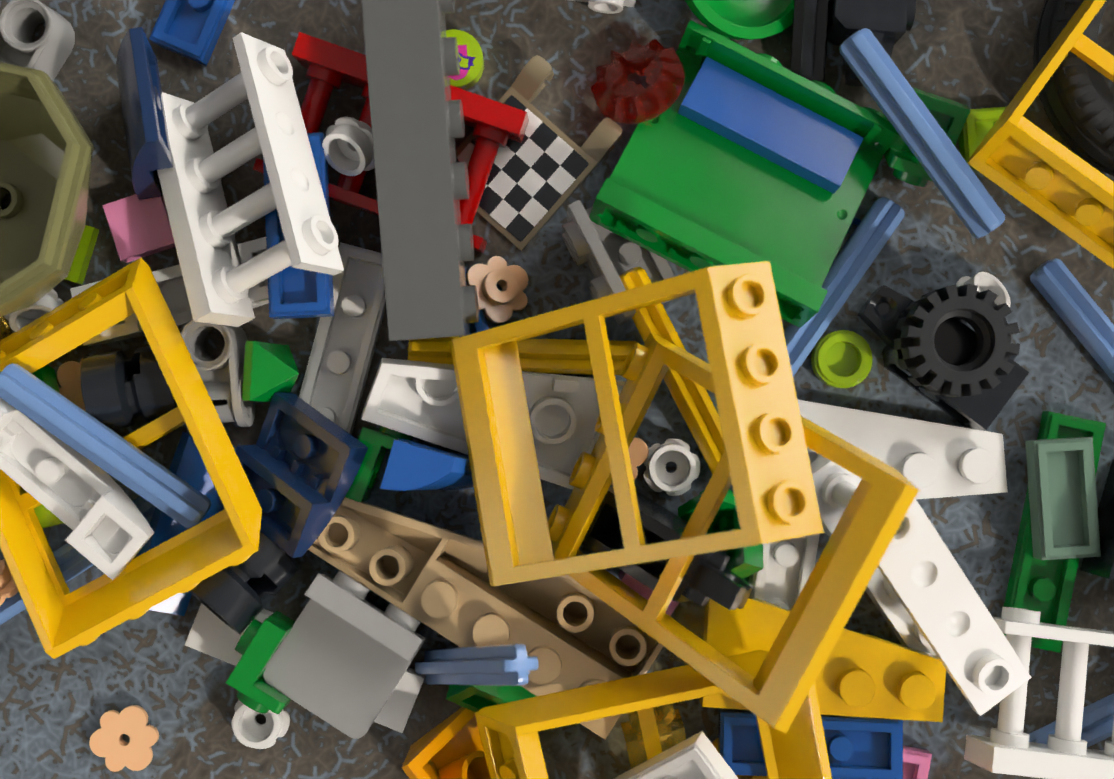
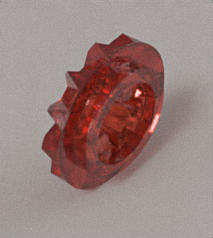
M656 38L651 40L646 46H641L632 40L629 50L622 54L611 50V64L595 67L597 82L591 86L596 104L605 117L611 118L612 121L618 123L636 124L659 116L676 101L684 85L685 72L673 47L664 48ZM635 72L640 76L645 75L648 87L645 89L641 84L637 85L633 81L628 82V75Z

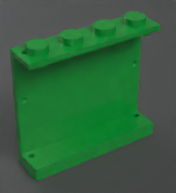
M690 20L671 63L610 178H606L589 218L592 222L689 272L714 266L770 261L781 319L801 328L818 313L828 292L821 288L883 155L900 135L884 114L878 110L861 107L835 94L834 90L827 84L816 80H808L784 68L774 57L763 53H755L731 41L730 38ZM706 57L863 137V141L841 186L834 194L678 114V110Z

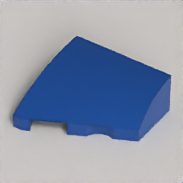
M396 439L392 445L380 489L399 491L474 489L469 455H459L406 439Z

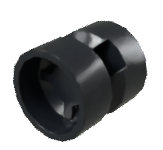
M150 346L138 347L131 358H128L123 351L117 350L85 355L82 359L80 370L81 389L86 412L108 428L116 429L134 426L138 416H143L150 423L178 407Z
M260 531L259 549L257 552L253 553L243 563L237 566H229L202 580L189 592L236 633L241 634L263 610L262 596L264 594L276 595L296 574L298 568L276 544Z

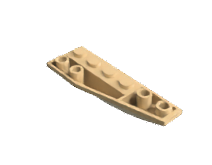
M345 497L328 525L308 549L459 647L524 644L527 655L537 656L539 665L538 670L529 671L528 684L522 687L536 696L646 674L663 648V645L568 575L490 587L483 541L365 502L360 503ZM621 714L581 722L580 724L606 740Z

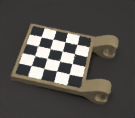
M538 55L529 60L511 87L498 101L526 111L529 122L522 143L508 139L505 148L499 147L477 209L481 216L521 251L615 147L613 144L616 141L619 142L623 136L622 128L613 119L607 117L598 124L580 148L537 110L531 102L546 86L544 81L550 82L554 76L551 65ZM473 131L455 151L456 162H466L467 166L477 138L472 136Z

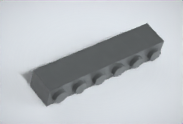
M361 0L389 341L470 335L469 323L479 322V304L476 285L466 286L464 261H474V241L471 224H461L459 200L469 199V177L466 162H456L454 139L465 136L464 114L461 99L451 100L450 76L460 75V62L456 37H446L445 14L455 13V0Z

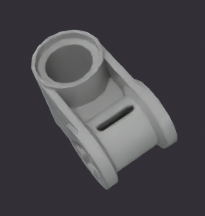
M13 0L9 2L0 15V62L41 70L47 73L51 80L54 81L75 44V32L71 23L39 0ZM45 22L46 28L43 36L38 41L33 42L32 35L34 29L39 24Z
M191 320L184 326L181 336L211 400H227V404L214 405L221 422H237L240 427H250L255 419V401L242 400L245 344L248 341L245 331L241 326L234 327L193 322ZM214 328L221 332L225 341L224 350L217 359L209 356L204 345L208 332Z

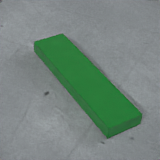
M1043 411L1037 440L1092 437L1096 477L1106 423ZM1027 487L1004 607L1041 612L1040 623L1066 626L1079 558L1054 560L1033 558L1029 490ZM1032 637L1031 647L1061 653L1063 641Z

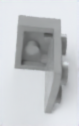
M580 200L568 205L567 223L562 225L564 230L562 237L575 264L579 266L587 262L595 278L590 281L591 286L588 287L593 300L625 291L626 289L619 275L635 267L643 268L651 283L675 277L666 259L592 222L589 218L592 207L585 210ZM636 310L614 315L618 326L632 320Z
M339 570L334 579L328 575L318 573L304 594L310 598L309 602L265 667L266 670L263 673V678L268 685L350 738L358 739L368 732L426 638L416 632L421 623L420 621L392 603L388 605L385 611L364 599L370 589Z

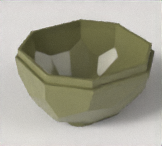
M0 62V317L31 306L68 276L86 224L93 144L63 94L47 73ZM10 193L11 203L8 208L3 210L1 206L2 200L6 194Z

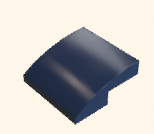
M131 28L127 31L119 47L116 67L132 183L138 199L143 200L163 196L157 170L173 168L157 58L143 28Z
M292 392L274 393L256 445H238L235 452L262 508L260 531L289 556L298 558L302 557L312 546L338 510L361 467L368 447Z

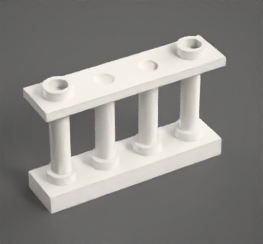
M242 32L232 38L241 73L196 103L162 92L173 168L157 170L193 322L239 327L255 318L249 288L292 265L293 268L329 275H337L344 271L338 249V235L330 220L294 87L292 65L286 56L285 50ZM248 99L255 127L214 153L208 132V124ZM262 153L270 183L227 208L221 178ZM277 209L285 240L241 264L235 233Z
M821 456L813 461L810 467L822 527L830 538L861 478ZM914 499L865 591L903 646L934 656L937 655L969 705L981 716L1028 681L1031 676L921 506Z
M1002 606L1001 618L993 617L1002 633L1006 634V639L1028 673L1032 637L1063 641L1055 734H1049L1047 744L1029 742L1030 735L1023 732L1028 681H1026L1000 701L997 728H991L990 737L966 735L964 759L991 773L1044 779H1114V717L1112 741H1105L1104 750L1087 749V741L1081 739L1089 644L1114 647V632L1040 623L1041 612Z

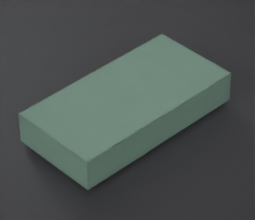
M1072 437L1025 440L1033 558L1054 560L1100 557L1093 438Z

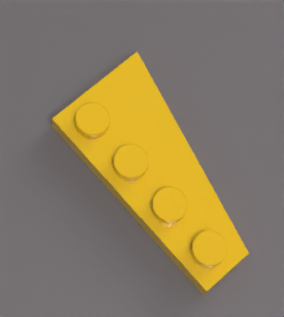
M750 597L744 608L729 610L709 599L705 606L703 640L726 657L756 650L769 652L790 610ZM846 628L842 630L815 680L821 715L943 722L946 669L937 656L869 634H862ZM726 692L699 698L702 707L749 710Z

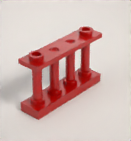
M299 32L292 56L307 69L305 76L310 79L301 106L307 133H318L332 90L340 89L342 81L363 88L361 97L366 99L359 121L368 124L372 128L366 55ZM450 85L451 100L461 99L464 124L474 128L472 136L477 138L467 166L469 199L459 200L461 224H471L472 226L499 147L505 148L508 139L522 143L529 119L526 111ZM256 158L253 170L264 175L263 160ZM363 171L356 176L340 174L336 186L328 183L329 199L379 216L378 201L359 194L367 171ZM473 234L474 250L484 253L487 245L486 240Z

